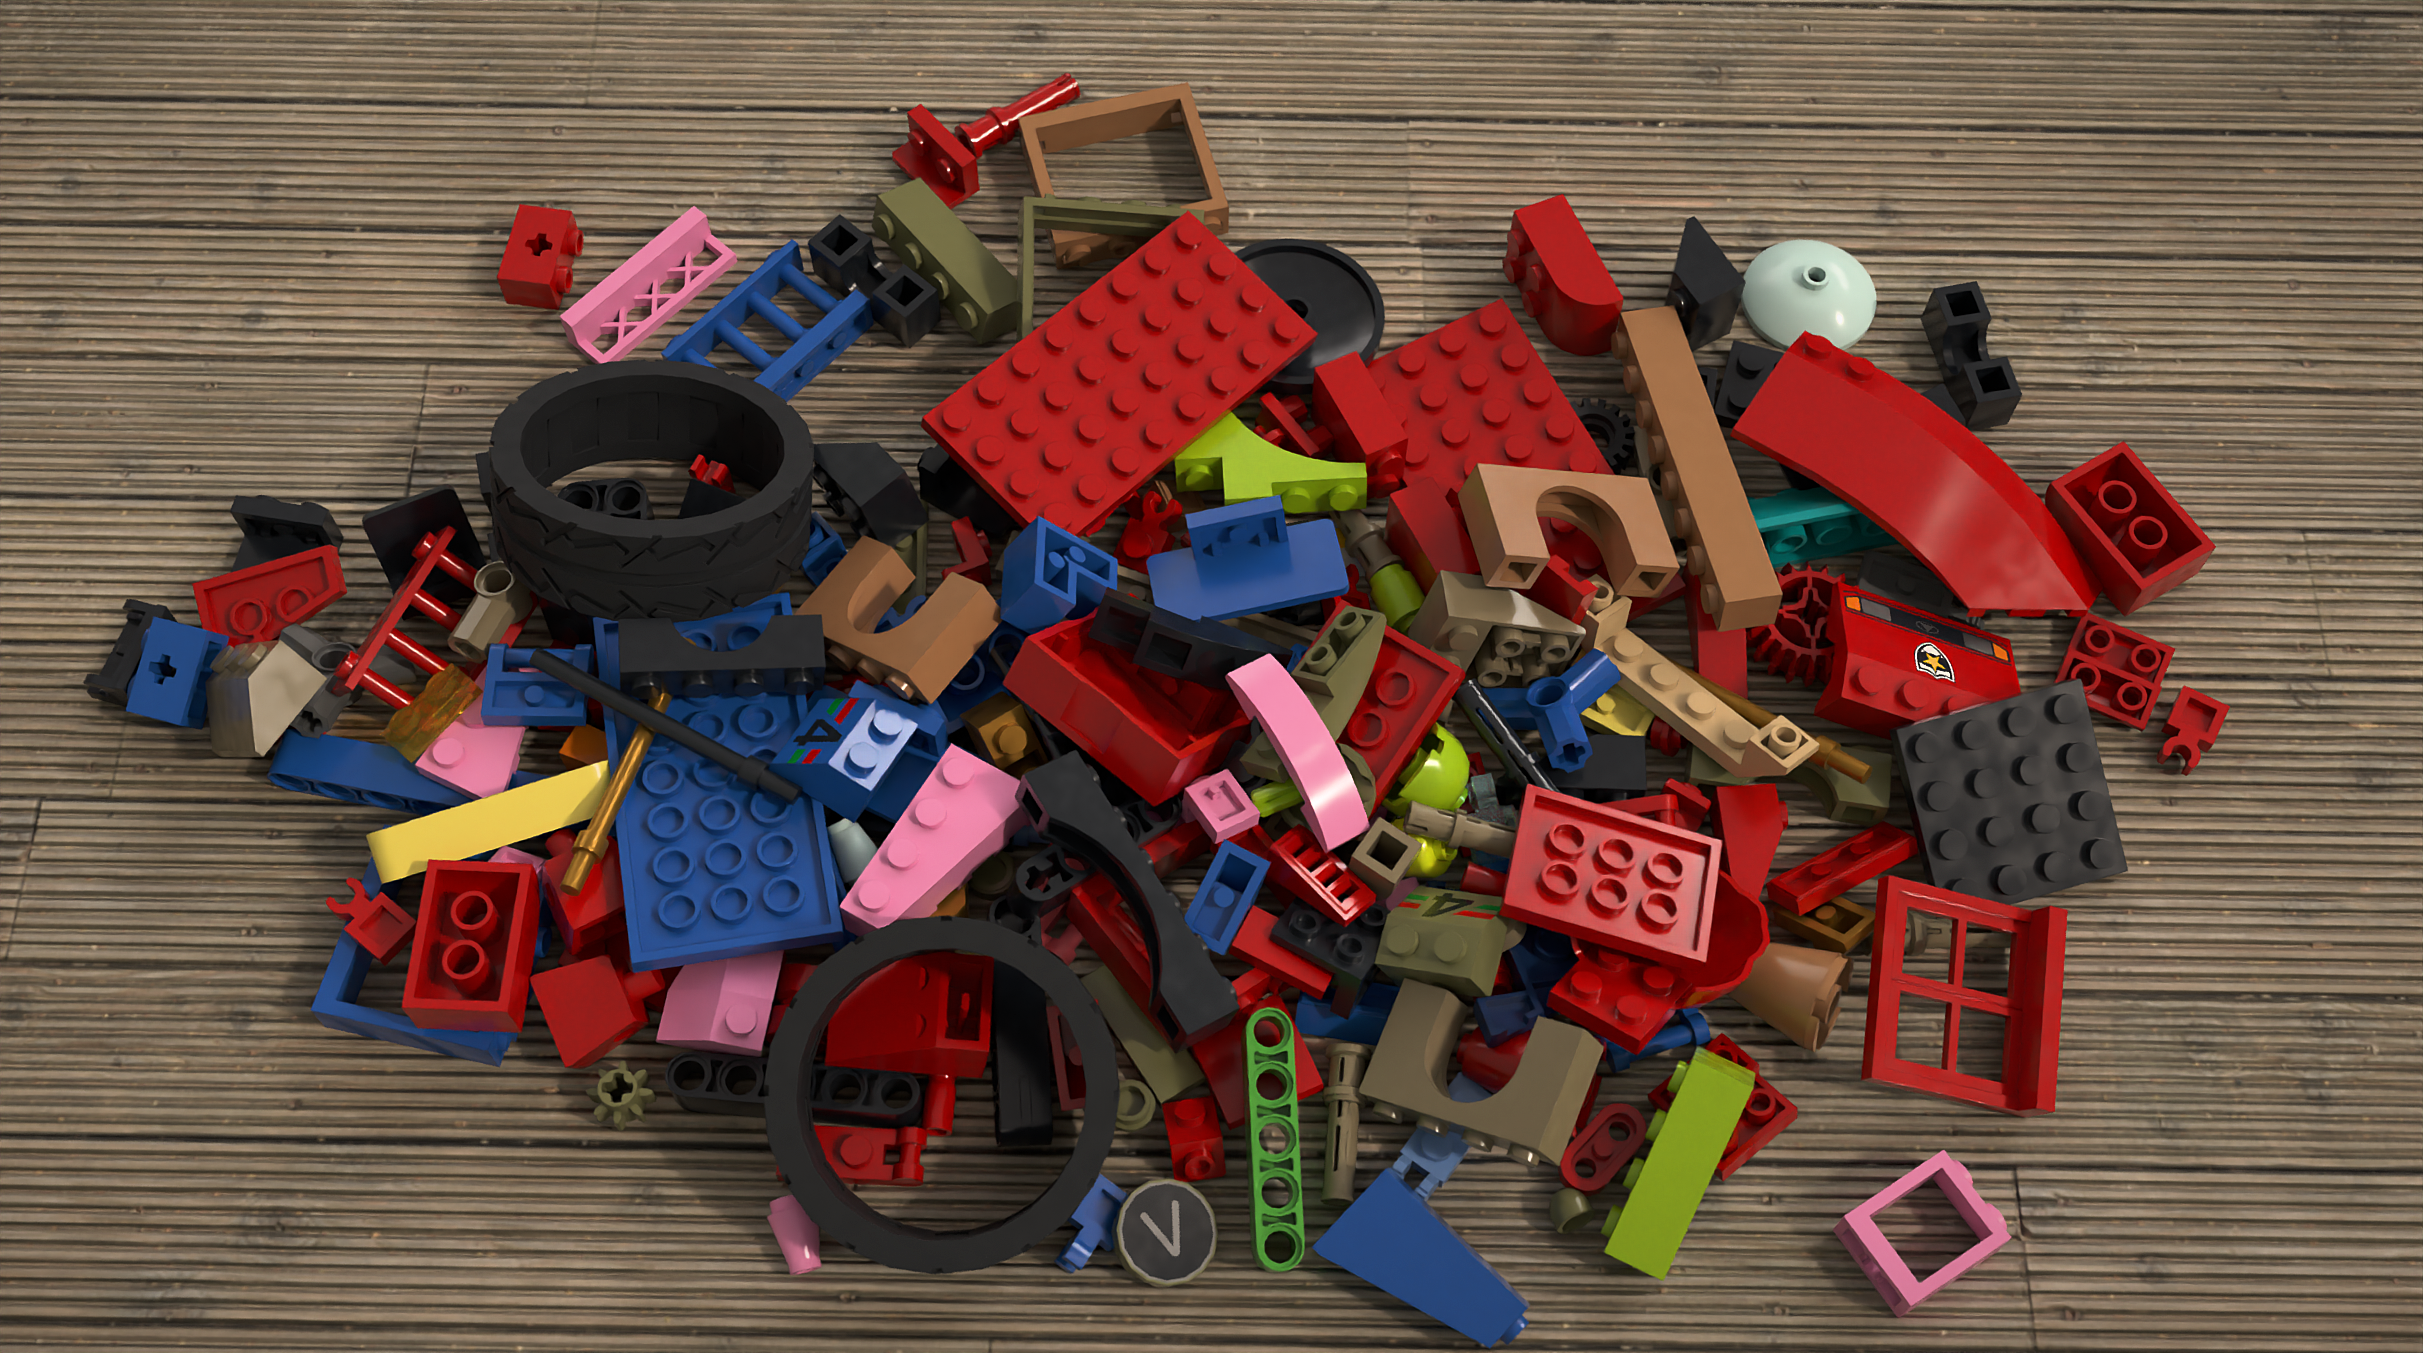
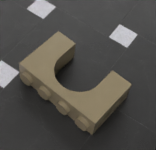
M1404 978L1358 1091L1359 1094L1375 1105L1372 1112L1398 1124L1402 1123L1404 1117L1416 1120V1126L1419 1129L1441 1138H1446L1448 1131L1462 1135L1461 1141L1484 1152H1491L1493 1145L1507 1149L1506 1155L1531 1167H1537L1539 1160L1559 1166L1604 1046L1583 1028L1538 1016L1519 1066L1505 1087L1493 1096L1481 1101L1468 1103L1454 1101L1447 1087L1446 1071L1451 1052L1469 1008L1446 989Z

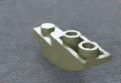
M1347 605L1335 617L1333 623L1315 645L1308 650L1305 657L1290 674L1320 716L1334 742H1336L1351 718L1373 671L1387 622L1382 612ZM1263 731L1240 761L1248 774L1285 783L1290 775L1265 731Z

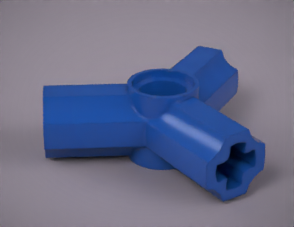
M1593 648L1560 677L1550 676L1539 679L1529 688H1482V690L1513 730H1537L1552 768H1561L1569 773L1583 768L1588 757L1593 754L1579 715L1621 680V676L1617 666L1610 661L1606 653ZM1479 709L1480 714L1483 716V718L1486 720L1489 726L1492 729H1495L1493 725L1490 723V721L1487 719V717L1484 715V713L1481 711V709Z

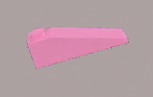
M784 950L684 965L668 989L656 1042L707 1053L760 1057Z

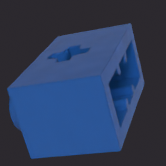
M153 616L151 626L142 637V657L137 673L131 678L127 688L128 704L125 711L202 730L208 711L205 682L214 672L210 668L212 661L227 647L229 636ZM174 667L176 668V673L174 677H171V671Z

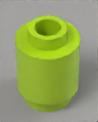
M1393 564L1379 570L1371 577L1369 585L1372 588L1370 596L1379 612L1384 613L1387 619L1386 625L1408 637L1407 631L1426 597L1412 572L1405 570L1401 564Z

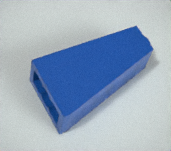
M1392 1168L1385 1169L1312 1246L1320 1256L1488 1348H1491L1499 1338L1508 1346L1529 1323L1522 1314L1528 1309L1530 1304Z

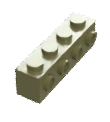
M920 177L877 196L871 226L877 237L891 247L901 258L903 264L937 289L939 301L954 315L958 324L964 330L968 331L981 345L1016 328L1017 280Z

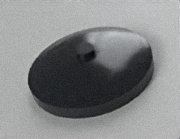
M1304 239L1266 240L1247 246L1234 253L1318 333L1315 342L1260 387L1261 389L1290 395L1312 394L1314 368L1354 351H1357L1366 368L1369 366L1378 352L1385 324V310L1382 296L1376 283L1361 265L1335 248Z

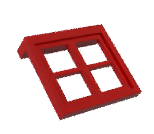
M1890 875L1879 878L1861 1080L2024 1118L2055 1112L2068 910L2046 906L2031 911ZM1907 909L1952 920L1948 983L1902 973ZM1967 924L2011 935L2007 998L1962 987ZM1900 993L1946 1004L1941 1069L1895 1058ZM1960 1008L2005 1018L2001 1082L1956 1072Z

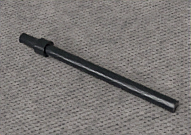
M540 647L533 652L529 661V665L737 775L736 781L754 791L761 788L791 805H794L799 799L803 787L769 770L770 764L753 755H749L747 758Z

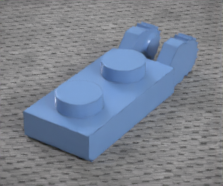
M1461 1072L1457 1074L1448 1086L1452 1099L1458 1102H1477L1493 1096L1477 1083L1465 1077ZM1417 1128L1400 1151L1399 1158L1392 1166V1169L1402 1179H1404V1176L1411 1167L1425 1176L1422 1183L1414 1191L1427 1202L1438 1186L1440 1188L1443 1187L1471 1149V1146L1461 1141L1462 1135L1448 1131L1446 1138H1441Z

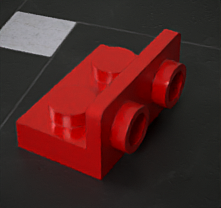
M922 104L908 111L907 117L910 132L907 134L909 142L892 153L893 162L911 180L920 177L951 210L980 190L976 157Z

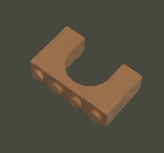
M1477 463L1458 493V499L1486 586L1530 589L1550 560L1537 517L1558 518L1575 525L1585 532L1594 541L1602 554L1616 595L1658 598L1680 568L1647 478Z
M863 535L794 615L822 614L825 655L843 670L849 672L852 668H855L871 683L879 685L881 682H884L895 693L906 700L914 696L932 704L1003 620L1000 618L1001 608L983 584L951 572L910 619L889 631L874 634L880 619L916 577L891 546Z

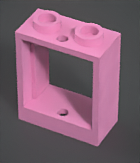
M1942 1150L1843 1216L1833 1229L1834 1233L1898 1319L1998 1252L2012 1238L2006 1231L2007 1225L2001 1213L1993 1205L1985 1204L1972 1187L1973 1180L1968 1170L1959 1161L1952 1160L1945 1150ZM1933 1178L1981 1242L1919 1283L1871 1218Z

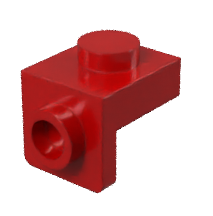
M968 516L950 522L954 547L962 563L944 569L941 572L942 581L951 572L983 584L984 587L992 585L990 566L987 559L992 557V551L984 531L975 532Z
M1213 1095L1162 1104L1163 1120L1171 1153L1174 1180L1187 1183L1224 1176L1226 1174L1223 1139Z

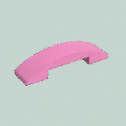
M1270 653L1228 673L1225 678L1248 719L1252 720L1257 717L1304 799L1305 804L1300 810L1324 852L1327 853L1367 832L1370 829V825L1351 774L1320 716L1290 674Z

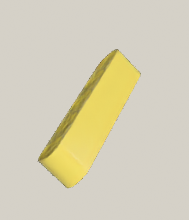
M609 759L367 834L366 838L381 884L426 871L428 859L458 861L593 818L611 780Z

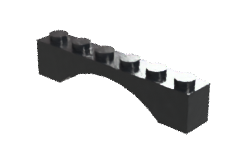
M1074 750L1023 774L1015 798L1039 837L1065 848L1089 863L1113 885L1129 906L1142 932L1149 957L1151 991L1148 1011L1175 1054L1227 1027L1240 1008L1237 1003L1238 998L1235 988L1226 977L1220 976L1209 959L1210 954L1205 941L1198 933L1191 931L1182 917V909L1177 897L1170 890L1164 889L1155 875V867L1150 855L1144 848H1138L1129 834L1127 821L1122 811L1115 805L1111 806L1102 792L1101 782L1095 769L1090 764H1085L1078 752Z

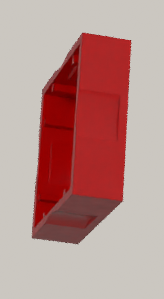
M1133 593L1127 594V595H1130V596H1132V597H1135V598L1139 599V598L1136 597ZM1099 606L1083 618L1063 621L1026 637L1002 684L1153 806L1185 790L1195 779L1204 775L1210 776L1217 772L1233 743L1237 739L1245 743L1251 734L1250 727L1253 719H1248L1234 692L1223 690L1226 693L1206 731L1195 734L1184 727L1128 677L1126 672L1117 666L1112 659H1109L1110 657L1105 652L1108 644L1088 637Z

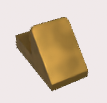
M1839 896L1801 916L1781 905L1773 909L1777 926L1813 942L1814 948L1847 955L1874 931L1875 912Z

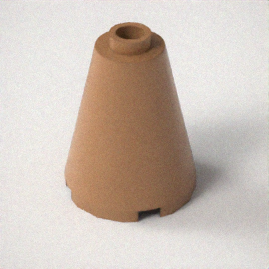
M1770 942L1763 955L1754 961L1748 978L1734 991L1726 995L1802 1048L1815 1052L1816 1049L1820 1050L1823 1047L1839 1016L1841 1007L1837 1005L1841 991H1848L1854 959L1843 953Z

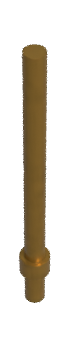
M684 637L691 644L697 646L693 640ZM661 693L660 696L649 699L647 705L665 714L674 695ZM639 723L587 830L580 831L571 852L574 857L560 885V889L568 895L579 896L593 865L601 862L609 845L606 837L656 732Z
M1661 654L1753 726L1762 729L1778 717ZM1801 729L1820 744L1818 751L1807 758L1808 761L1824 770H1828L1831 767L1861 784L1866 783L1872 773V766L1840 750L1841 745L1822 734L1816 737Z

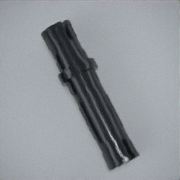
M1476 678L1471 679L1457 689L1451 698L1452 701H1455L1479 736L1505 768L1504 777L1509 783L1514 781L1523 793L1527 784L1534 785L1511 755L1510 751H1512L1535 781L1537 787L1560 793L1538 764L1541 760L1536 751L1529 752L1507 723L1504 716L1478 685ZM1479 709H1481V711L1484 713V715L1487 717V719L1490 721V723L1502 737V739L1504 740V744L1493 731V729L1489 726V724L1486 722L1483 716L1480 714Z

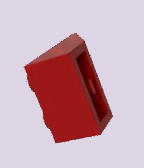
M947 952L918 955L895 961L869 976L842 1001L828 1023L825 1066L982 1078L989 1054L994 958L991 956Z

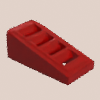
M1297 824L1271 845L1267 861L1271 862L1266 875L1345 928L1375 903L1377 895L1331 850L1325 853L1316 836L1303 825ZM1326 881L1330 883L1327 888L1322 885ZM1344 892L1349 897L1341 903L1337 897Z

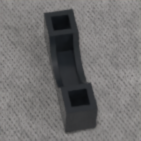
M822 614L771 615L766 629L759 638L743 648L725 652L709 651L691 644L680 635L670 618L618 619L620 690L635 698L653 699L660 696L661 693L669 695L684 694L691 698H703L712 693H735L739 696L750 697L759 695L762 692L784 691L791 695H805L812 691L823 690L826 665Z

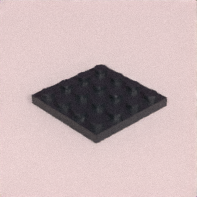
M2071 678L1889 729L1927 885L2012 905L2128 871L2081 678Z

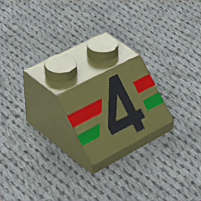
M1424 886L1416 887L1387 915L1374 963L1392 981L1399 985H1402L1404 978L1446 989L1451 993L1481 998L1491 996L1510 920L1508 917L1499 915L1502 897Z

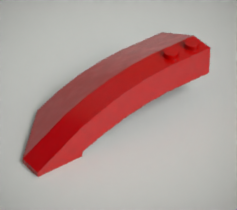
M1804 331L1786 350L1732 429L1731 437L1820 484L1854 506L1892 535L1927 566L1969 609L1965 617H1983L1986 610H2005L2008 617H2043L2046 610H2064L2068 617H2085L2104 587L2042 500L1998 455L1970 430L1929 399L1888 373L1876 368L1869 360L1855 357L1834 346L1825 337Z

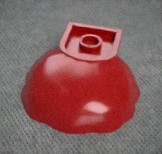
M1718 869L1707 958L1700 974L1569 936L1572 948L1579 961L1549 991L1547 1006L1629 1052L1638 1055L1674 1015L1676 1010L1702 1007L1734 991L1748 978L1754 961L1763 955L1770 943V933L1767 927L1769 919L1765 906L1751 893L1743 890L1731 876Z

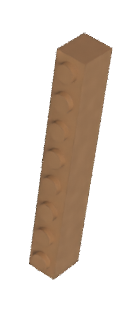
M1674 305L1621 312L1618 330L1611 335L1612 353L1616 360L1621 359L1624 367L1623 381L1625 390L1628 394H1633L1636 401L1635 414L1637 424L1640 429H1646L1649 437L1648 453L1652 464H1658L1660 468L1663 497L1666 501L1671 500L1675 510L1674 527L1676 534L1679 538L1684 537L1688 547L1687 562L1690 573L1693 576L1698 575L1701 583L1700 595L1703 610L1706 614H1712L1718 632L1775 624L1783 593Z

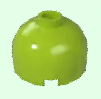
M1435 722L1381 803V806L1391 813L1404 818L1411 800L1452 812L1455 808H1459L1468 795L1466 784L1469 778V760L1462 744L1448 730Z

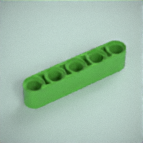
M1267 1007L1259 1009L1252 1014L1242 1028L1241 1052L1251 1252L1254 1261L1260 1268L1266 1272L1279 1273L1290 1270L1299 1264L1304 1255L1305 1241L1293 1027L1291 1020L1284 1012L1277 1008ZM1268 1021L1278 1028L1280 1040L1277 1046L1264 1047L1257 1042L1253 1033L1257 1022ZM1270 1073L1279 1078L1283 1090L1278 1100H1266L1258 1093L1256 1082L1260 1074ZM1274 1126L1282 1131L1285 1137V1147L1281 1153L1269 1154L1263 1150L1259 1142V1133L1263 1127ZM1276 1179L1286 1186L1288 1200L1282 1208H1272L1263 1200L1261 1192L1265 1181ZM1271 1233H1281L1290 1242L1291 1252L1288 1259L1283 1263L1273 1262L1265 1253V1240Z

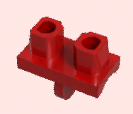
M1269 392L1259 398L1258 403L1262 406V409L1255 419L1256 428L1252 431L1253 433L1281 449L1312 459L1322 460L1332 452L1334 437L1324 425L1319 424L1306 432L1299 425L1306 421L1308 410L1298 395H1289L1277 400Z

